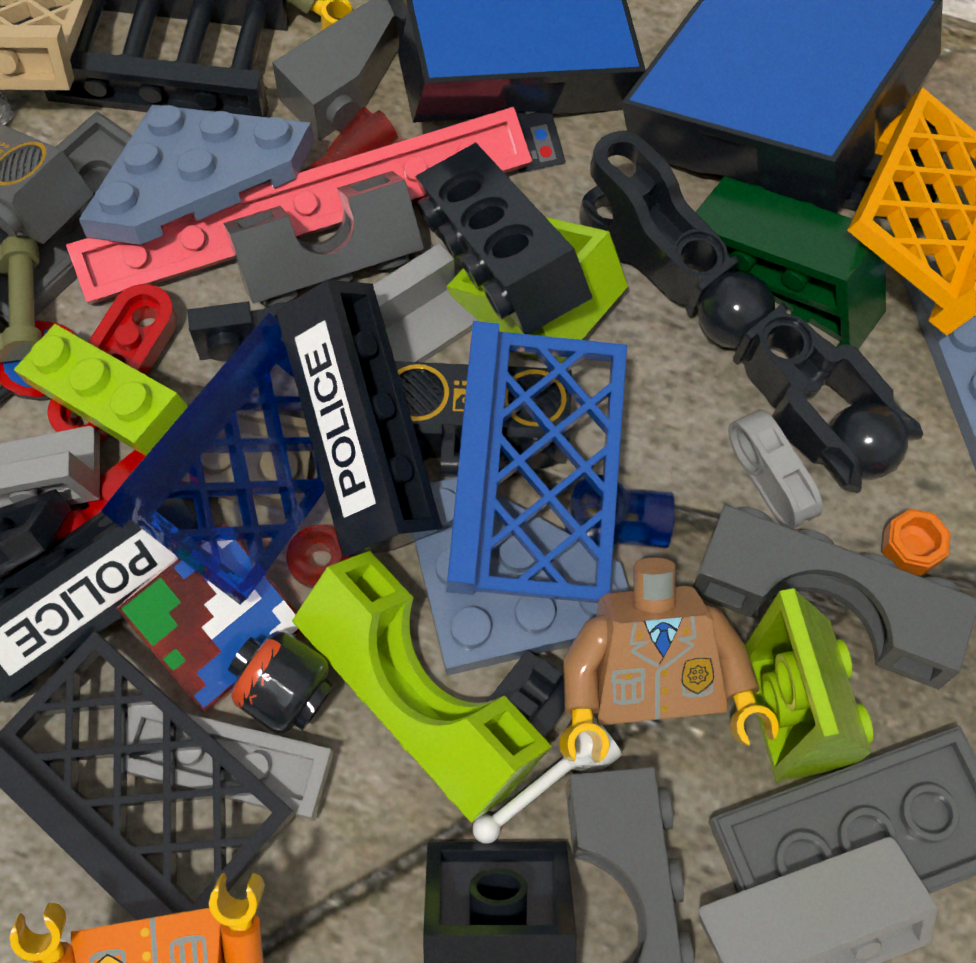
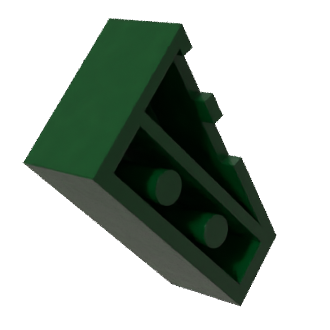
M726 176L722 178L696 210V213L725 243L728 256L731 258L735 255L740 260L736 271L752 273L764 281L774 295L777 304L781 305L784 303L789 308L790 315L798 316L806 323L812 324L838 340L839 344L836 347L847 344L859 350L885 314L886 262L847 231L852 218L819 208L812 203L798 201L765 190L758 185L747 184Z

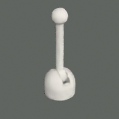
M593 716V724L598 725L597 719ZM602 725L599 726L605 731L609 740L608 754L603 761L593 762L591 754L593 747L592 739L586 732H581L575 740L576 760L568 761L563 756V759L495 814L479 817L473 824L475 838L485 844L494 842L500 834V827L571 769L582 773H594L610 766L622 756V753L607 730Z

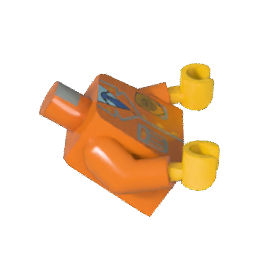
M222 873L210 895L209 908L71 931V944L60 942L67 920L65 910L60 904L47 903L43 918L50 932L47 934L32 932L26 925L24 915L19 913L10 934V945L17 956L34 963H263L260 918L255 913L261 901L265 884L259 874L252 873L247 884L248 899H235L227 892V876L225 873Z

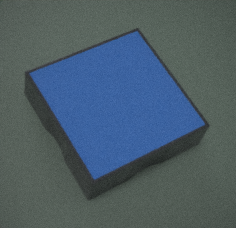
M387 0L397 23L399 35L398 57L413 123L475 119L514 107L515 112L535 111L549 114L623 110L621 102L642 74L646 72L627 0Z
M698 0L648 66L646 72L642 74L621 102L627 131L639 135L669 164L699 173L732 177L748 184L758 185L765 190L798 201L809 202L819 208L838 213L873 159L884 130L906 108L910 98L915 94L941 54L943 0Z

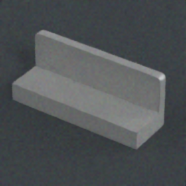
M438 243L373 284L395 361L425 362L471 332L473 321H478L450 296L446 288L455 277L454 258L441 243Z
M85 426L0 443V508L57 489L68 505L100 500V433L92 426Z
M887 837L704 905L699 909V921L720 963H882L931 944L938 907L897 842L893 838Z

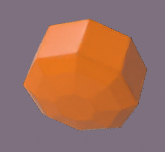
M910 508L891 520L884 529L882 553L886 558L892 560L898 569L917 576H923L939 566L949 556L951 532L935 513Z

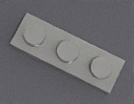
M155 705L131 706L126 719V745L163 742V712ZM188 714L296 812L294 816L315 821L334 755L332 749ZM176 725V741L192 740ZM202 749L175 751L176 787L188 790L213 788L212 757ZM163 753L136 756L126 755L125 771L128 775L163 783ZM114 758L110 767L112 769L114 767ZM225 770V787L243 786ZM254 795L225 798L268 809Z

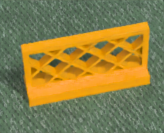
M922 87L910 98L847 231L935 302L928 321L947 336L976 315V170L970 159L971 156L976 161V131ZM926 120L935 126L938 134H931ZM910 149L918 150L925 167L916 165ZM940 152L947 153L954 169L946 168ZM894 182L903 183L910 201H901ZM925 184L933 185L940 203L932 202ZM955 186L962 187L970 205L962 204ZM874 216L887 217L895 237L873 221ZM909 218H918L926 239L917 238ZM940 220L949 221L956 240L948 239ZM925 255H934L943 277L930 268Z

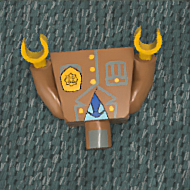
M645 558L634 563V591L603 595L598 602L596 617L585 622L564 656L565 713L572 715V725L561 734L559 747L560 752L568 761L576 760L575 740L583 731L592 739L593 747L591 754L593 762H601L607 756L609 750L608 736L599 727L601 725L727 712V700H734L737 711L732 715L730 729L733 737L739 743L750 746L749 738L744 730V722L752 713L758 714L762 718L768 739L774 740L777 737L779 723L775 714L769 708L757 705L754 694L760 688L743 640L719 608L705 605L695 588L689 586L675 587V564L670 560L664 558ZM593 715L597 719L598 725L593 724Z

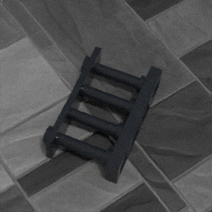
M92 0L70 58L74 74L70 90H44L48 101L130 111L147 112L151 105H172L178 108L214 112L225 111L232 114L267 117L269 106L261 71H254V66L263 30H288L289 19L286 1ZM103 11L134 14L121 55L91 52ZM157 17L187 20L176 61L145 58ZM210 23L241 26L234 57L229 68L199 64Z

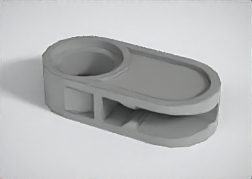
M759 409L729 424L728 433L733 451L777 522L782 526L794 529L802 525L806 519L810 521L820 516L823 507L819 490L773 417L765 410Z

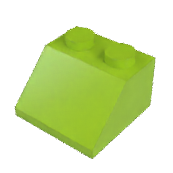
M546 217L575 249L593 298L528 335L582 340L627 289L628 284L609 231ZM464 268L446 286L450 296L479 322L499 323V332L524 334L510 315L502 320L499 319L487 300L483 288L476 289ZM514 352L536 360H540V358L536 354ZM554 356L560 364L566 359V357Z

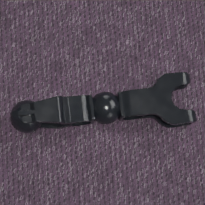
M622 130L602 137L594 147L590 163V174L597 186L589 190L582 199L579 211L581 225L609 231L619 261L631 262L639 267L668 297L678 304L686 305V312L690 316L698 312L699 323L708 338L722 347L737 348L733 359L737 363L741 361L745 363L746 373L775 408L772 417L788 441L813 463L826 464L846 490L859 493L862 489V479L875 480L897 470L905 458L908 449V439L919 440L924 434L920 423L894 402L893 389L863 354L851 345L843 344L835 347L798 316L787 314L789 308L784 303L775 309L774 295L764 281L752 273L736 271L740 260L735 255L731 258L728 256L727 247L722 239L685 201L678 180L670 165L639 135L631 131ZM615 155L628 158L635 166V173L632 177L628 178L616 166L611 164L608 158ZM601 206H610L613 211V219L603 218L595 209ZM685 264L696 265L704 272L693 271ZM769 347L781 349L789 358L778 357ZM825 384L832 386L853 404L838 412L830 426L805 398L806 396L816 395Z

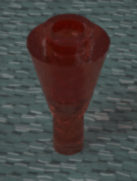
M363 106L326 149L327 153L300 172L391 145L398 139V135L381 110L372 114Z

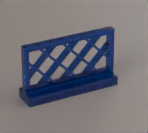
M269 312L101 510L103 514L122 528H124L129 520L134 522L239 605L248 599L325 491L310 435L309 437H283L278 410L303 409L299 396L274 395L270 371L276 364L293 378L294 376L285 344L280 340L282 332L279 321ZM258 387L259 396H250ZM263 411L268 438H241L236 412ZM224 428L226 439H215ZM287 451H312L318 476L315 479L293 480ZM244 452H271L277 480L250 481ZM203 453H229L234 482L205 483L200 456ZM188 472L190 484H178ZM296 493H304L299 502H297ZM280 494L285 515L283 524L259 525L253 495ZM237 496L243 526L214 528L208 497ZM193 498L199 529L179 530L157 513L156 510L165 499ZM262 538H272L267 546L263 548ZM246 540L251 567L243 578L221 563L217 541Z

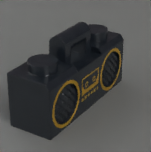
M395 361L423 461L429 457L441 458L440 476L457 477L468 364ZM508 366L509 374L525 392L551 372L548 368ZM571 369V370L568 371V373H569V374L571 375V377H572V369ZM559 380L555 381L533 399L535 404L555 427L571 415V394ZM507 388L504 408L516 400ZM521 408L507 419L502 426V435L519 455L546 435L524 408ZM569 428L562 434L568 442H570ZM552 442L530 459L527 464L530 468H547L554 463L566 464L567 457ZM501 450L498 472L504 468L505 461H510Z

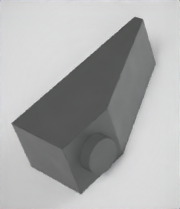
M387 0L368 1L272 62L279 100L300 121L311 122L313 135L319 141L335 130L347 127L354 121L356 116L364 111L398 52V28L389 2Z

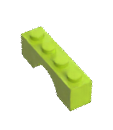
M371 551L328 566L296 613L292 622L312 643L315 650L328 660V663L352 688L357 697L368 706L399 741L402 748L416 760L440 787L446 797L456 805L471 823L509 797L552 746L505 695L488 702H467L449 695L430 679L418 661L411 641L410 612L413 596Z

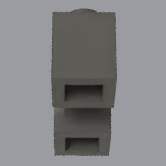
M389 171L338 187L337 190L343 208L341 225L332 237L318 243L305 242L295 236L289 215L281 205L223 223L246 292L252 303L263 301L264 305L272 306L276 303L288 302L298 296V289L316 283L321 284L325 280L349 282L354 278V271L373 265L377 269H390L410 260V253L422 250L424 247L405 179L394 171Z

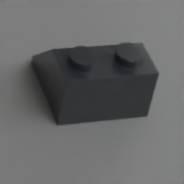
M566 841L492 842L488 844L481 842H427L423 929L424 963H576L577 933Z

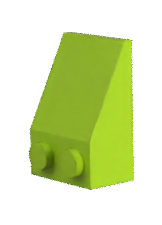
M795 588L779 591L745 644L760 688L754 694L757 705L769 708L775 714L779 723L777 737L774 740H770L765 733L762 718L756 714L776 783L841 770L858 764L872 752L869 744L873 742V726L869 713L863 704H856L849 682L852 676V661L845 642L842 639L836 640L830 620Z

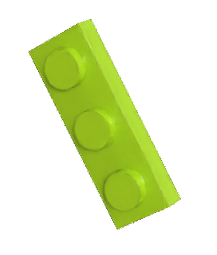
M56 324L34 344L31 351L14 368V371L28 385L146 457L189 408L175 391Z

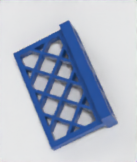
M473 321L446 592L472 595L473 591L589 603H598L603 595L610 593L627 355L626 344L499 332V323ZM509 351L536 354L551 372L525 392L508 372ZM554 356L569 358L560 364ZM583 359L611 362L609 384L592 398L584 392L568 373L569 370ZM559 380L581 407L555 427L535 404L533 399L555 381ZM507 388L516 400L504 408ZM606 398H608L607 417L598 408V405ZM521 408H524L546 435L519 455L502 435V426L507 419ZM586 414L606 434L605 447L588 461H585L562 435ZM554 442L574 465L576 470L550 491L527 462L550 443ZM501 450L511 463L498 472ZM604 459L601 480L592 468ZM518 470L540 495L541 499L514 520L496 499L497 486ZM581 477H584L601 497L600 511L580 526L559 502L557 497ZM548 505L572 534L544 556L521 529V526ZM494 514H496L506 527L492 538ZM599 523L598 545H596L587 533ZM511 534L536 562L534 566L518 579L489 576L491 551ZM579 541L596 561L595 585L568 584L551 562L575 542ZM543 570L552 582L530 579Z

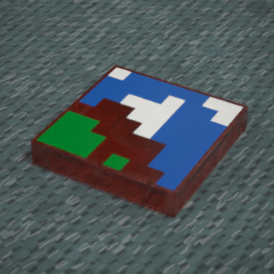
M226 522L218 524L115 606L116 610L202 712H205L232 689L237 677L228 671L229 665L250 637L262 643L270 634L276 631L284 630L293 636L300 632L292 622L297 613L296 609Z

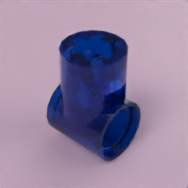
M586 479L581 480L573 489L567 510L580 526L590 520L583 514L581 509L590 506L600 508L601 497ZM618 482L613 545L667 549L671 542L674 523V496L672 491L625 488ZM627 513L637 514V520H625ZM599 523L587 533L596 545H598ZM564 525L565 532H567L568 534L571 535L572 533H571V532L569 531V529Z

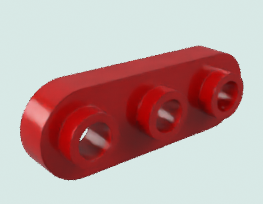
M138 284L125 289L116 297L88 343L147 376L177 325L176 312L169 295L160 287L151 284ZM146 318L155 319L149 326H138ZM53 399L50 400L47 415L55 432L92 426L100 433V443L109 437L110 434L90 422L78 426L77 422L81 416Z

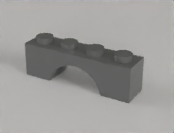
M724 504L713 529L692 588L696 589L701 599L750 618L765 603L775 598L781 590L795 588L797 591L815 592L829 596L848 607L866 628L873 647L875 666L938 690L960 673L976 617V597L962 593L960 588L951 581L938 577L922 578L898 569L892 560L873 553L857 554L834 545V542L822 533L812 530L796 531L772 522V519L766 513L751 507L734 508Z
M655 767L570 775L565 790L573 858L595 865L607 872L620 884L629 897L638 924V946L633 963H694L689 933H678L674 903L683 902V878L678 858L667 859L663 830H671L673 828L672 802L668 787H657Z

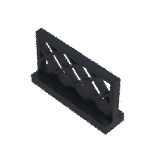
M96 631L85 640L0 731V788L135 920L209 908L210 895L220 875L225 873L227 876L226 889L228 892L296 814L293 809ZM101 655L114 667V697L80 700V676ZM128 681L143 695L128 696ZM66 692V701L56 702ZM155 705L163 712V742L126 745L128 707ZM114 709V746L79 749L80 712ZM65 713V751L39 753L23 738L43 715ZM176 725L192 740L176 741ZM200 749L206 751L212 757L213 788L176 791L175 751ZM163 753V793L127 796L126 755L136 756ZM114 757L113 797L87 799L78 791L79 760ZM64 762V776L50 763ZM225 770L243 786L225 787ZM254 795L272 812L252 837L226 839L225 798ZM213 799L214 840L176 843V802ZM163 803V844L136 846L127 837V806ZM113 807V823L98 809ZM242 847L231 861L226 864V849ZM214 850V880L194 901L177 885L176 853ZM163 854V871L147 856Z

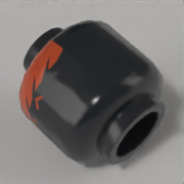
M284 630L270 634L262 643L250 637L238 651L228 668V671L237 677L231 691L232 701L236 707L275 733H285L294 725L303 731L334 687V684L327 680L330 667L328 660Z

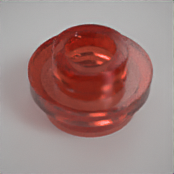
M325 525L309 526L298 532L290 541L286 552V561L291 575L298 583L308 588H314L328 566L351 558H343L335 528ZM325 551L331 555V559L323 567H313L308 563L313 553Z

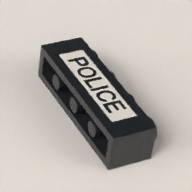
M325 280L276 310L342 556L343 558L352 557L367 551H371L372 554L389 552L443 528L374 286L370 283Z
M159 473L58 540L45 554L34 560L27 561L0 580V702L9 703L26 694L36 683L38 675L58 661L66 662L94 631L99 633L115 621L123 622L129 620L122 608L159 578L168 585L170 582H182L198 572V570H195L187 578L183 579L174 567L209 538L176 489Z

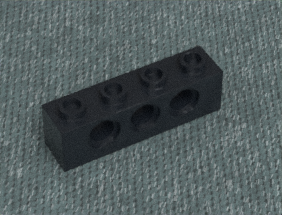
M476 142L415 176L424 195L423 199L417 201V206L425 222L433 233L438 231L443 244L454 260L460 259L476 289L483 288L487 300L500 320L510 315L524 334H530L593 298L573 246Z

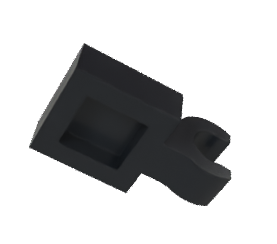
M249 301L187 309L189 332L199 359H213L224 362L233 361L245 354L260 353L259 344L266 345L275 353L287 355L282 333L276 331L280 327L276 310L285 306L288 302L276 303L269 308L251 310Z

